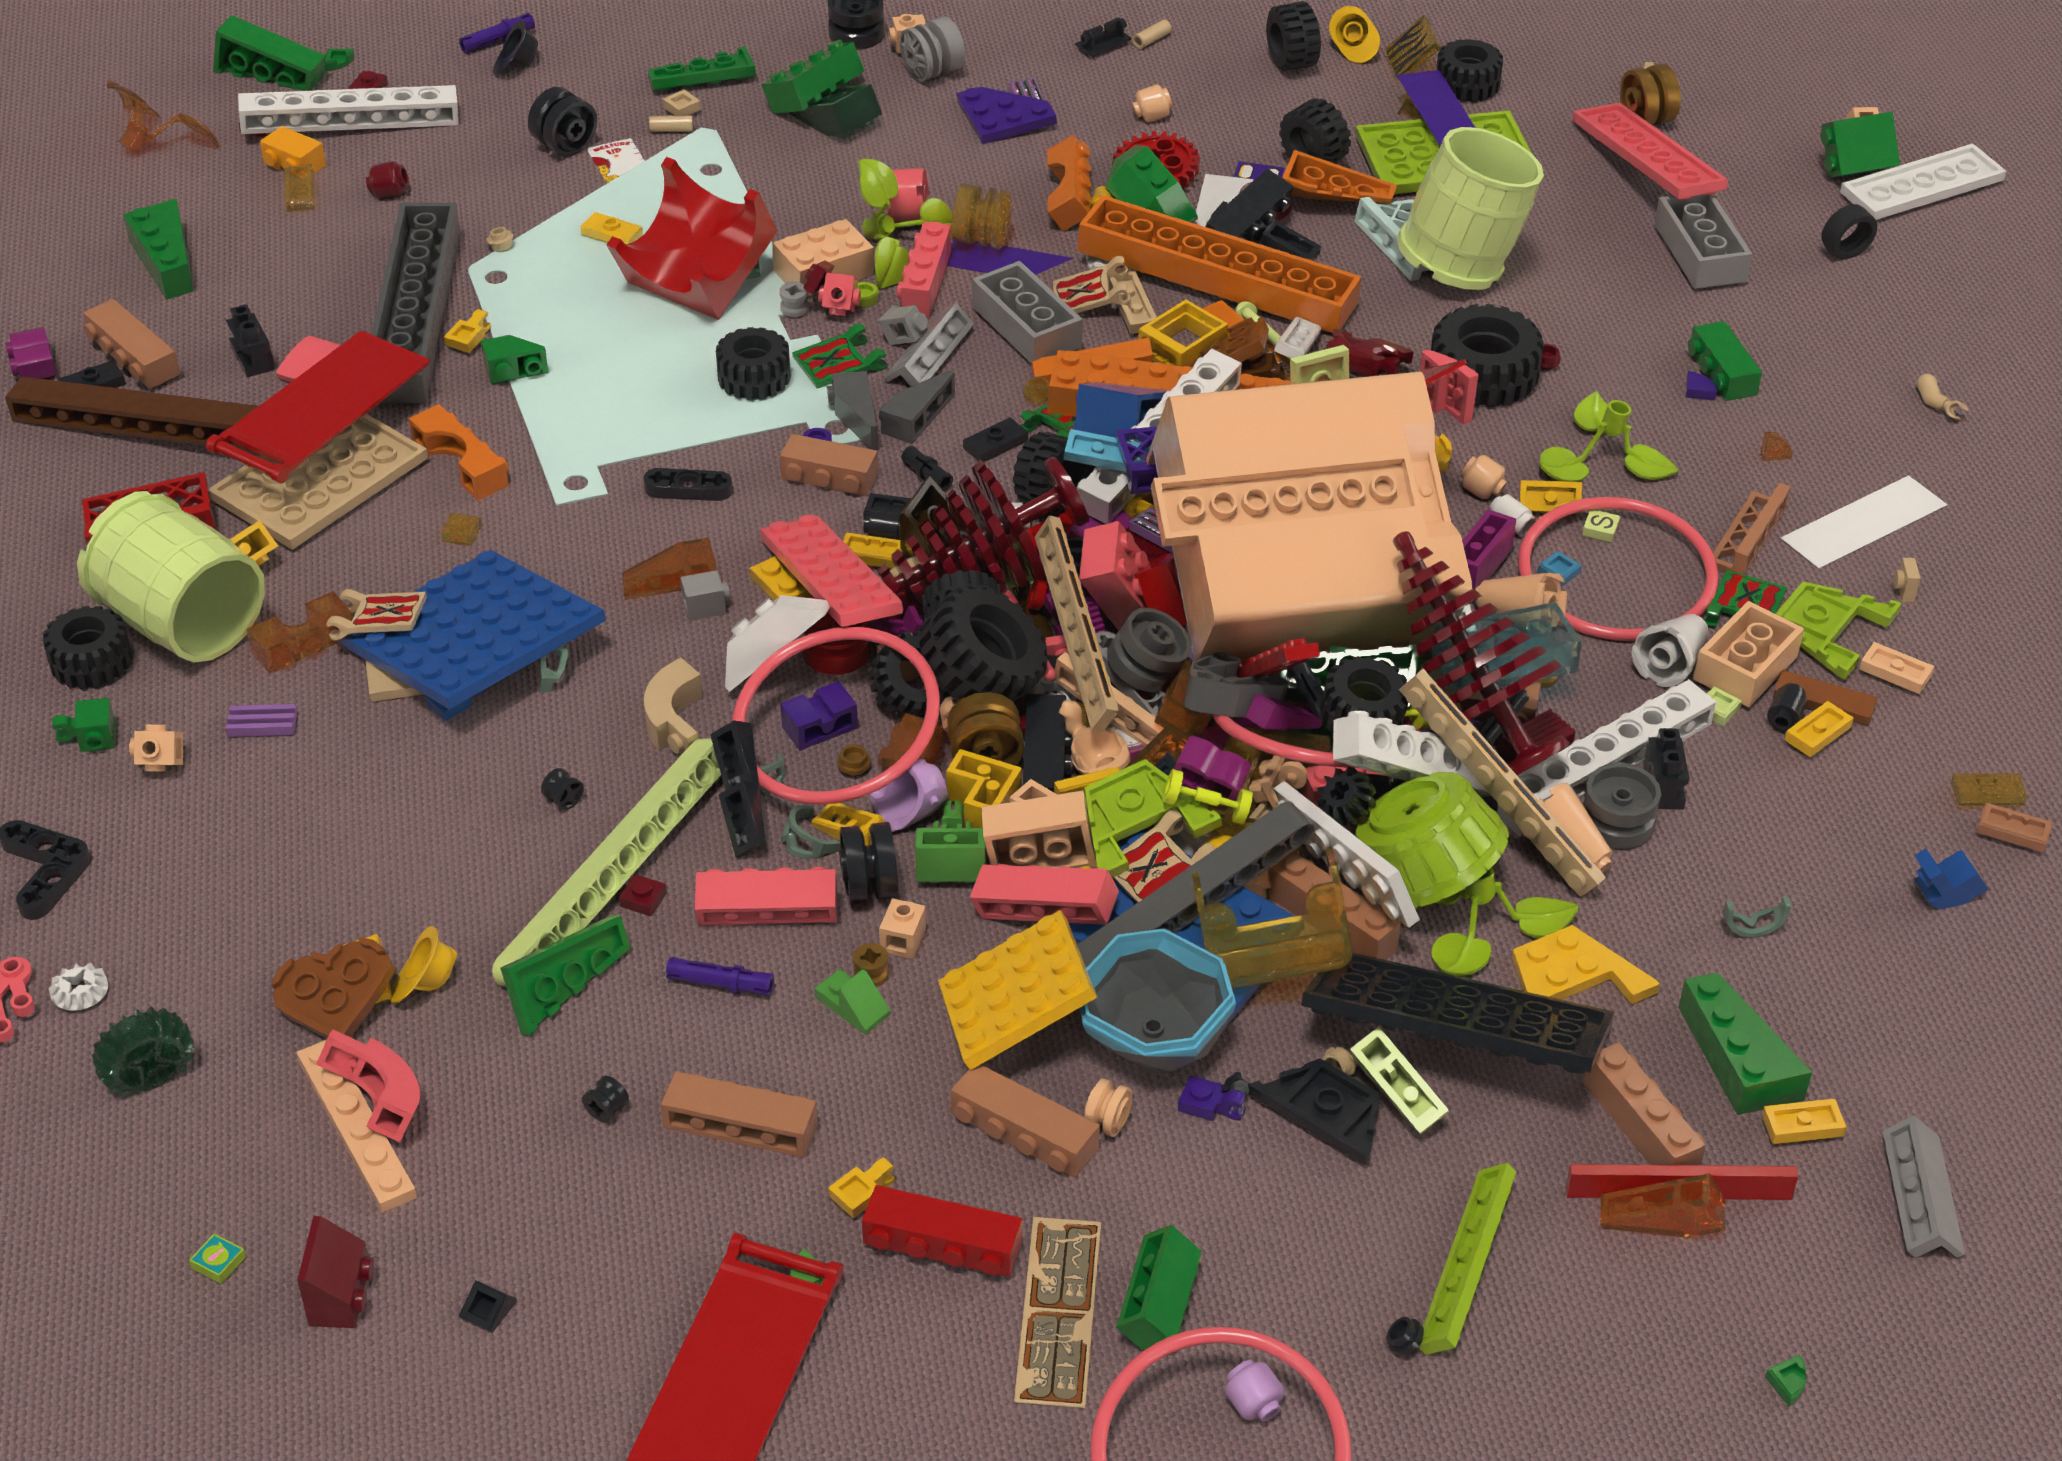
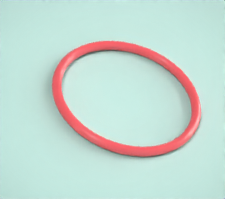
M1593 497L1575 500L1558 506L1541 516L1528 529L1521 542L1518 553L1519 575H1532L1530 557L1533 545L1539 535L1552 523L1568 515L1587 510L1617 509L1632 511L1653 517L1673 527L1693 544L1701 556L1706 572L1705 587L1696 604L1681 616L1695 614L1701 617L1709 604H1711L1717 591V563L1712 550L1704 538L1682 518L1647 502L1621 497ZM1565 612L1561 623L1585 635L1613 641H1636L1638 634L1645 629H1622L1601 626L1579 619Z
M839 627L821 630L796 639L767 658L753 672L740 692L735 704L732 721L745 722L748 707L755 692L767 676L780 664L801 651L823 643L840 640L871 641L890 647L902 654L915 666L923 680L927 705L921 730L908 751L890 768L868 781L832 791L801 790L774 780L757 765L759 786L773 795L797 803L816 805L837 804L874 793L905 773L928 746L934 734L940 711V695L936 677L926 659L916 648L895 635L877 629Z
M1213 714L1214 720L1221 729L1242 743L1258 750L1310 764L1359 768L1334 761L1333 753L1310 750L1277 742L1241 727L1229 716ZM1404 718L1402 725L1413 726L1410 718Z
M1205 1327L1181 1332L1153 1344L1132 1359L1111 1383L1100 1403L1092 1429L1090 1446L1091 1461H1107V1438L1115 1409L1131 1383L1153 1363L1171 1353L1191 1346L1229 1343L1264 1351L1282 1360L1297 1371L1311 1385L1326 1409L1334 1436L1335 1461H1351L1350 1433L1345 1414L1332 1387L1318 1369L1299 1352L1279 1340L1255 1331L1233 1327Z

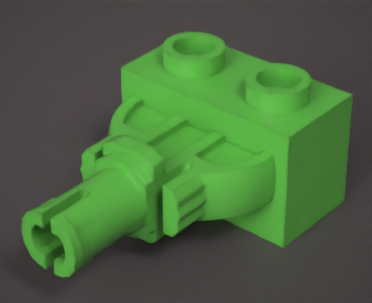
M952 800L944 803L942 809V828H939V821H934L932 828L916 829V882L973 883L977 880L982 864L986 865V845L983 837V828H973L970 821H966V828H963L964 805L962 802L955 800L954 810L951 809Z

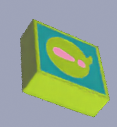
M214 1233L190 1258L189 1263L191 1269L222 1284L246 1258V1254L242 1247Z

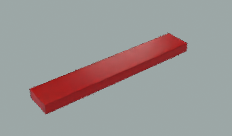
M1570 1164L1565 1188L1567 1198L1792 1200L1798 1181V1172L1796 1166Z

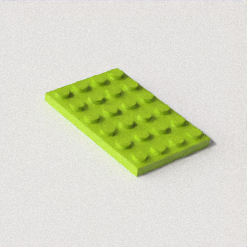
M1510 110L1467 114L1476 128L1501 134L1519 143L1531 152ZM1416 119L1356 125L1355 136L1374 177L1396 184L1397 187L1394 195L1418 192L1428 166L1440 148L1438 141L1425 120Z

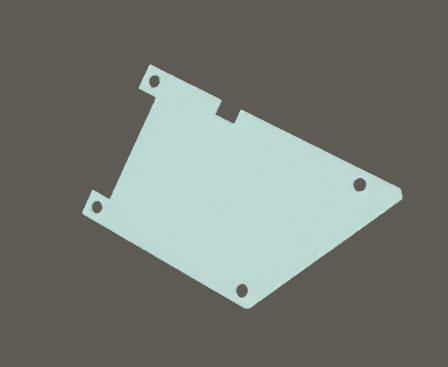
M699 128L512 240L513 246L504 251H494L472 264L468 269L483 311L488 312V316L485 319L488 323H491L490 332L492 337L512 335L542 345L546 349L548 373L509 380L556 506L608 495L598 467L806 423L809 429H825L829 423L842 422L835 415L834 403L828 404L827 386H832V383L817 389L792 356V352L819 343L821 340L818 335L790 340L779 318L786 316L780 309L782 301L780 298V288L785 283L773 271L772 241L718 320L628 283L606 245L607 242L581 234L580 226L594 212L642 226L644 235L653 223L662 202L664 175L661 164L666 156L675 159L681 169L708 192L732 203L745 204L744 196L747 190L717 130ZM708 165H716L722 169L719 174L714 176L701 173V169ZM494 272H502L507 275V279L498 284H492L485 280L487 275ZM762 327L766 328V330L776 331L777 335H782L785 341L788 342L791 377L789 384L785 385V389L777 392L772 397L767 396L765 399L755 398L753 400L736 398L734 394L729 395L725 392V389H721L717 377L716 346L721 338H725L726 334L729 332L734 333L735 330L740 328ZM849 428L843 434L832 435V442L850 444L862 441ZM571 477H583L588 481L587 486L581 490H569L564 486L565 481Z

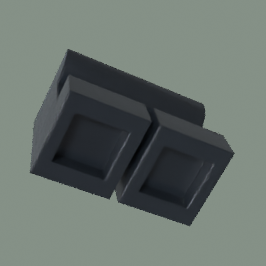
M246 304L231 308L232 318L226 320L234 336L229 338L230 346L246 377L275 370L269 340L254 312L251 313Z
M1660 728L1657 737H1648L1643 769L1653 775L1660 785L1661 800L1658 809L1684 810L1686 798L1683 786L1689 783L1690 778L1682 738H1680L1679 730L1676 728Z

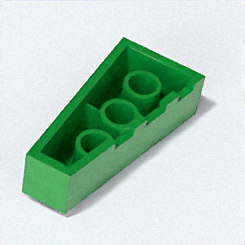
M836 40L827 45V50H818L810 53L808 60H799L790 64L789 70L785 72L781 70L769 75L770 80L761 85L772 113L804 111L809 107V103L821 100V95L835 91L837 89L836 85L845 84L864 72L854 42L843 43L842 40Z
M1717 972L1685 979L1678 1008L1736 1114L1741 1115L1763 1110L1764 1106L1805 1101L1812 1076L1811 1070Z

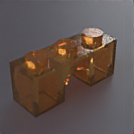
M334 591L305 603L308 620L303 624L288 626L281 623L275 616L247 629L251 651L269 674L339 643L338 640L330 639V632L339 629L335 626L327 627L328 619L331 616H340L352 621L353 617L350 609Z

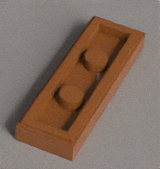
M1782 670L1773 694L1774 698L1776 691L1785 684H1797L1806 692V708L1816 710L1829 701L1854 718L1853 722L1867 726L1870 723L1878 699L1876 696Z

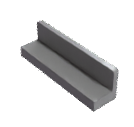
M956 302L933 316L927 324L928 330L916 342L911 343L884 376L886 382H889L901 375L911 387L930 379L974 323Z
M1914 1115L1883 1130L1907 1252L1917 1258L1943 1246L1957 1258L1965 1255L1939 1136Z

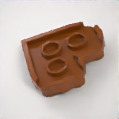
M1251 317L1227 329L1230 333L1229 336L1222 341L1220 338H1217L1211 346L1200 352L1202 358L1211 348L1239 362L1245 360L1253 361L1259 358L1264 353L1263 351H1265L1269 331L1263 317L1257 319V322H1254ZM1189 361L1186 366L1194 367L1192 361Z
M359 937V941L350 942L344 946L339 943L327 955L310 952L311 956H304L296 961L291 958L278 969L271 985L274 988V1004L288 1019L326 1039L332 1029L352 1037L386 990L395 973V966L391 962L388 953L375 940Z

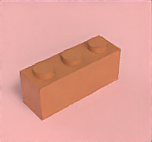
M792 434L780 454L781 479L867 496L878 476V451Z

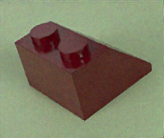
M313 1216L297 1278L308 1325L312 1327L356 1328L359 1313H364L366 1309L367 1291L365 1285L366 1281L373 1279L374 1258L368 1257L364 1240L322 1216Z

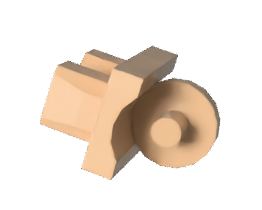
M1274 755L1272 759L1261 762L1259 774L1262 779L1253 780L1249 786V791L1253 792V798L1256 803L1269 801L1274 809L1277 807L1276 803L1279 800L1273 788L1285 781L1294 789H1299L1306 784L1308 772L1301 762L1290 761L1287 758Z

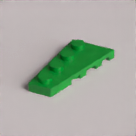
M746 46L737 48V53L728 55L726 51L715 53L716 58L707 60L698 57L692 59L689 65L686 66L677 62L649 69L648 79L653 90L667 91L676 86L694 87L698 83L705 82L718 84L727 79L745 80L749 76H756L755 65Z
M611 915L500 968L521 1035H530L538 1028L537 1024L544 1018L555 1014L566 999L571 995H577L586 987L585 983L595 974L600 975L631 948L621 915Z

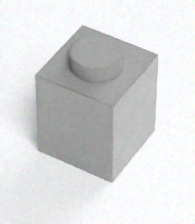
M717 570L680 577L682 601L689 621L726 614L725 601L730 600L727 582H721Z

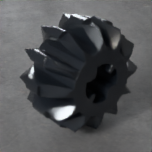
M1348 766L1345 771L1335 768V774L1332 778L1324 776L1326 785L1317 788L1321 797L1316 801L1323 812L1343 827L1348 822L1358 826V820L1361 815L1369 818L1367 808L1376 806L1372 796L1377 791L1370 783V778L1364 772H1358L1355 768Z

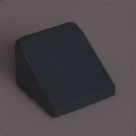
M475 1280L459 1317L493 1332L512 1309L517 1298Z

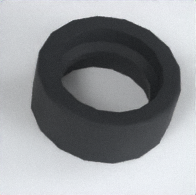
M1850 204L1840 208L1831 215L1824 225L1821 240L1835 257L1841 260L1850 259L1860 255L1869 247L1876 236L1878 224L1864 207L1858 204ZM1858 223L1853 233L1841 241L1844 233L1854 224Z

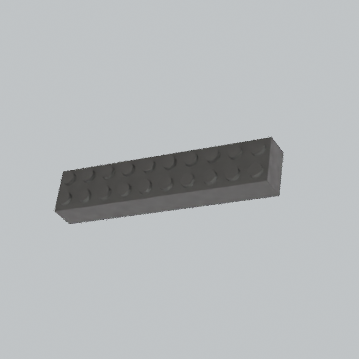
M400 203L372 335L426 357L430 360V364L379 404L427 403L460 234L457 203Z

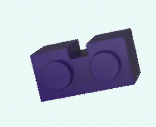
M839 681L816 689L813 697L809 699L803 694L780 703L782 728L799 751L858 728L857 704Z

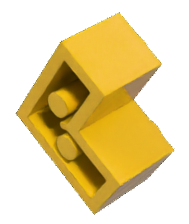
M959 749L946 770L948 800L954 802L957 800L964 804V828H966V821H970L973 828H983L981 807L1009 803V797L1022 787L1021 767Z

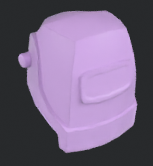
M925 759L917 760L899 778L870 794V800L876 814L883 816L884 821L890 823L892 832L903 830L931 816L949 798L941 771L934 764L927 763Z

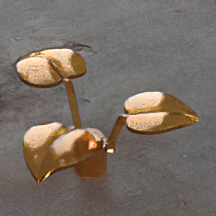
M112 80L107 81V88L115 89L122 98L123 108L133 110L130 122L126 127L127 129L118 141L127 149L138 154L145 141L150 144L153 138L175 122L184 123L194 131L210 138L218 149V140L211 130L200 121L183 113L175 115L148 135L147 133L150 129L141 123L145 113L157 118L160 115L149 107L134 91Z

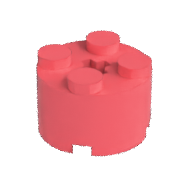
M924 168L892 169L898 182V194L896 197L889 199L890 209L887 210V215L892 217L895 223L922 220L920 208L925 200L928 199L927 196H929L926 170Z

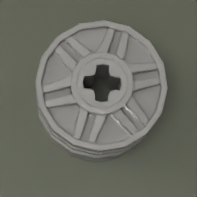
M941 16L926 22L925 25L919 24L901 32V55L910 75L917 81L924 82L939 76L940 73L946 74L964 66L966 55L964 42L959 29L949 17Z

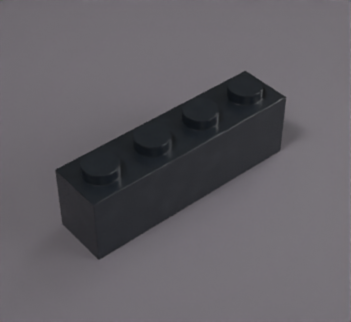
M1267 168L1209 219L1205 227L1245 240L1250 238L1254 240L1259 235L1263 226H1269L1279 212L1284 213L1289 208L1292 202L1290 196L1294 186Z
M1027 694L1023 785L1032 779L1054 792V782L1068 779L1064 778V774H1071V755H1065V751H1071L1072 735L1065 731L1064 716L1058 713L1063 701H1066V695Z

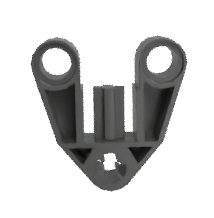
M1215 652L1192 662L1183 705L1197 712L1230 717H1246L1256 694L1260 693L1285 702L1289 682L1273 675L1238 678L1240 658L1228 653Z

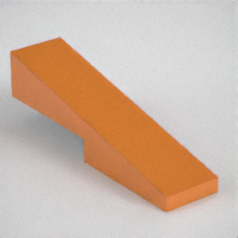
M1149 337L1075 351L1116 358H1131L1146 362H1152L1153 358ZM1056 355L1042 357L1036 361L1032 360L1031 366L1034 383H1050Z

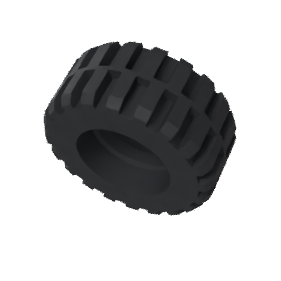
M1474 304L1469 305L1465 309L1463 307L1457 308L1453 313L1449 312L1434 327L1431 351L1446 355L1457 361L1465 359L1467 362L1465 365L1478 373L1474 406L1484 404L1486 407H1495L1496 404L1508 405L1513 400L1517 402L1528 395L1535 388V384L1538 383L1544 341L1534 322L1529 318L1525 319L1524 315L1518 311L1512 312L1504 306H1501V308L1493 307V304H1485V306Z
M979 585L964 586L950 592L923 622L921 633L919 634V647H922L921 655L932 668L938 680V685L942 689L946 688L951 693L950 696L955 700L959 701L975 693L991 692L1004 695L1013 701L1016 706L1044 676V671L1047 669V646L1042 642L1043 635L1040 629H1036L1034 626L1035 621L1030 615L1027 616L1022 611L1023 608L1018 603L1014 604L1005 594H997L994 592V589L989 587L980 588Z

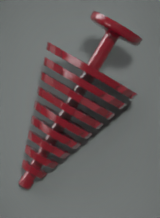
M1052 456L1044 462V471L1052 489L1016 509L1012 502L1008 501L1004 489L999 481L996 480L989 467L987 468L982 460L978 461L972 467L976 484L967 474L959 481V488L964 501L953 489L945 497L948 509L957 527L941 505H938L932 513L934 522L947 548H945L929 521L927 522L924 519L918 526V529L931 556L928 558L918 540L911 533L905 540V545L916 566L911 568L898 548L891 555V558L899 575L894 577L885 563L877 570L881 580L902 601L903 608L908 606L902 593L903 590L908 589L917 605H922V594L925 593L918 582L923 580L926 586L932 585L931 582L939 578L938 572L941 575L955 573L958 570L954 563L957 564V567L962 572L974 570L976 573H980L979 567L983 573L988 574V577L996 579L1001 590H1007L1003 572L1016 588L1027 585L1024 572L1027 576H1030L1031 581L1035 579L1047 581L1037 550L1023 526L1062 506L1067 516L1075 525L1081 527L1090 521L1076 487L1057 458Z
M1409 531L1398 533L1392 541L1397 551H1400L1404 558L1397 563L1399 574L1410 568L1415 574L1412 578L1401 584L1403 594L1419 586L1424 592L1406 604L1408 614L1410 615L1428 604H1431L1434 609L1433 612L1410 625L1412 636L1439 621L1444 628L1416 645V655L1418 657L1449 639L1454 645L1419 667L1420 671L1424 669L1429 674L1459 656L1464 662L1463 665L1437 679L1435 682L1443 689L1471 674L1475 682L1450 695L1449 698L1456 705L1480 691L1484 700L1462 713L1468 720H1471L1486 710H1491L1516 753L1515 760L1507 764L1516 775L1521 774L1567 747L1569 743L1563 736H1556L1541 745H1535L1507 699L1563 666L1554 659L1501 689L1497 682L1499 679L1547 651L1538 645L1490 672L1486 665L1487 663L1527 641L1530 637L1524 631H1521L1480 654L1476 648L1478 645L1515 623L1505 617L1478 633L1469 636L1466 629L1490 616L1498 609L1491 603H1488L1459 619L1456 612L1482 595L1475 589H1472L1448 602L1445 595L1464 584L1465 581L1459 575H1456L1438 584L1435 577L1450 567L1443 561H1439L1427 568L1423 560L1429 558L1434 553L1427 547L1418 550L1414 543L1415 540Z

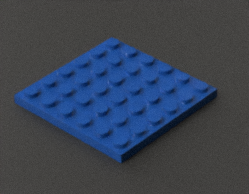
M489 550L480 553L475 559L463 565L454 567L449 573L428 581L425 586L413 591L426 592L427 599L413 630L350 633L338 641L342 646L446 708L451 709L606 621L604 610L506 557Z

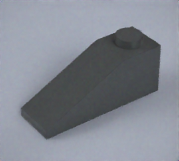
M948 370L894 394L887 403L881 406L878 417L881 420V434L913 444L954 397L955 372Z
M867 371L833 373L832 386H827L828 404L834 403L835 415L871 450H876L877 425Z

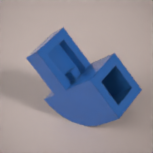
M1926 848L1914 855L1921 865V868L1916 870L1919 876L1914 880L1929 903L1935 908L1946 909L1963 905L1989 889L1962 849L1938 864Z

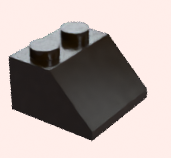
M930 476L924 480L900 514V549L908 558L911 556L905 545V540L911 533L918 540L928 558L931 556L918 529V526L924 519L927 522L929 521L935 533L938 534L945 548H947L932 516L933 511L938 505L945 509L957 527L948 509L945 492Z

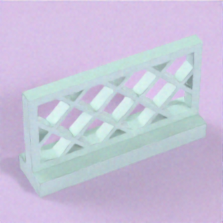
M1370 197L1360 198L1354 222L1410 281L1420 280L1422 271H1429V269L1422 264L1418 269L1410 264L1398 249L1397 242L1398 233L1405 222L1408 221L1410 212L1404 210L1411 209L1414 199L1391 202V204H1376Z

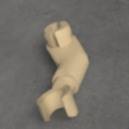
M1923 374L1918 378L1917 387L1926 405L1941 411L1946 410L1950 417L1962 420L1955 415L1954 408L1960 405L1961 408L1969 411L1966 404L1957 400L1950 401V398L1940 394L1937 379L1932 374Z

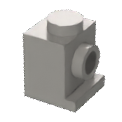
M893 305L878 320L889 345L916 342L928 330L927 317L924 313H919L916 305L905 307ZM893 324L898 325L899 329L897 331Z

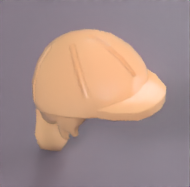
M1063 701L1058 713L1064 716L1066 730L1072 735L1071 759L1074 768L1082 775L1116 766L1120 770L1124 769L1130 762L1129 749L1124 739L1119 736L1113 727H1110V731L1105 729L1104 732L1091 730V727L1084 726L1080 705L1075 701Z

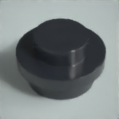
M1408 1317L1397 1319L1390 1326L1386 1335L1391 1350L1397 1355L1414 1352L1422 1343L1424 1328L1416 1319Z

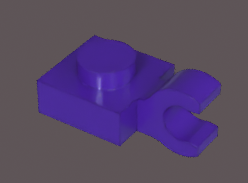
M1190 1075L1178 1100V1111L1213 1121L1216 1113L1225 1115L1233 1120H1241L1246 1109L1245 1106H1242L1246 1094L1237 1090L1222 1093L1221 1085L1224 1084Z

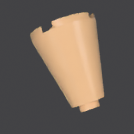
M1549 572L1484 580L1476 588V591L1482 596L1475 600V603L1478 605V608L1491 603L1498 609L1491 614L1492 616L1500 619L1507 617L1517 626L1539 635L1552 636L1555 634V632L1551 631L1553 627L1560 626L1566 611L1567 591H1561L1560 582H1565L1559 573Z
M1568 783L1556 785L1549 790L1553 795L1545 801L1541 798L1538 800L1602 873L1605 872L1612 864V861L1609 859L1612 855V850L1573 788Z

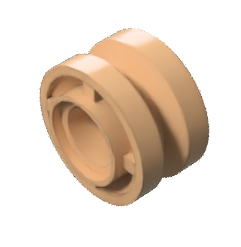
M1105 1078L1100 1079L1088 1097L1084 1117L1102 1125L1104 1134L1115 1137L1129 1116L1132 1105V1089L1120 1085L1114 1090L1112 1081Z

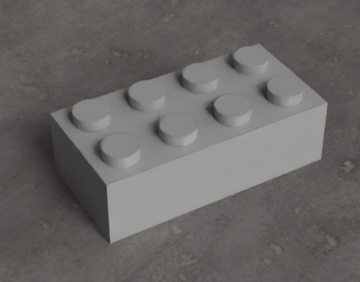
M1714 194L1696 195L1688 200H1679L1673 195L1659 197L1654 225L1694 289L1747 282L1753 254Z
M1021 261L972 279V307L1031 364L1032 361L1042 357L1057 355L1058 350L1073 351L1082 347L1083 319Z

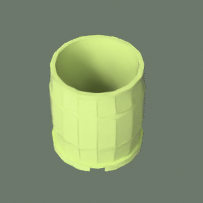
M1471 127L1449 130L1434 159L1428 166V170L1411 205L1408 221L1405 222L1398 233V249L1415 268L1418 269L1422 264L1434 272L1433 279L1443 284L1473 290L1490 288L1493 281L1498 282L1505 270L1504 262L1515 246L1534 205V199L1540 182L1544 177L1542 165L1531 152L1519 143L1501 134Z
M139 491L113 502L95 519L88 532L93 536L87 545L86 551L80 550L77 560L79 583L89 598L96 603L109 607L115 614L120 615L122 620L152 642L193 663L210 661L230 651L248 634L260 614L265 596L264 574L256 561L248 557L231 540L214 528L199 520V518L182 511L176 501L163 494H150L147 491Z

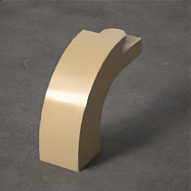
M682 658L662 668L651 679L644 694L646 728L651 742L658 750L669 745L674 753L681 755L698 739V732L678 716V713L703 698L701 674Z

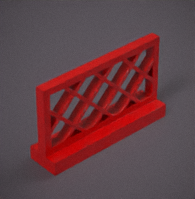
M205 472L82 499L85 522L84 537L87 545L93 536L88 531L95 519L113 502L139 491H147L150 494L167 492L166 496L173 500L177 497L185 499L179 505L182 511L199 518V520L216 530ZM200 484L193 493L186 491L188 487ZM106 506L100 514L91 511L92 508Z

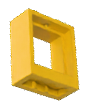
M1185 299L1139 328L1138 339L1150 338L1153 353L1152 361L1186 366L1189 361H1192L1194 364L1198 358L1202 357L1200 352L1211 346L1217 338H1220L1222 341L1228 336V323ZM1183 329H1187L1201 338L1185 347L1171 337Z

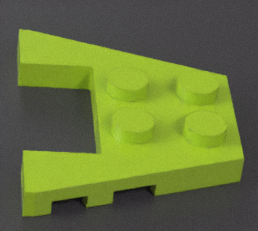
M1802 582L1776 612V615L1805 628L1800 647L1841 679L1846 680L1858 665L1860 655L1835 644L1836 639L1856 615L1888 628L1900 613L1902 603L1890 600L1889 604L1875 602L1874 596L1862 594L1860 598L1842 595V589Z
M1146 759L1084 787L1097 868L1108 869L1112 877L1129 870V863L1116 842L1158 823L1169 810L1176 809L1182 815V820L1194 838L1221 827L1222 819L1214 810L1209 811L1201 805V802L1195 801L1194 796L1180 792L1174 805L1164 803L1163 794L1168 775Z

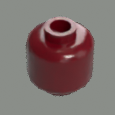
M388 161L371 166L369 176L366 177V185L370 193L374 192L376 197L383 200L403 195L406 187L409 186V178L403 165H399L395 161Z

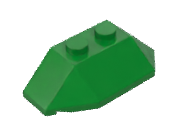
M1136 145L1114 159L1105 186L1115 199L1191 223L1198 219V215L1179 182L1148 146Z

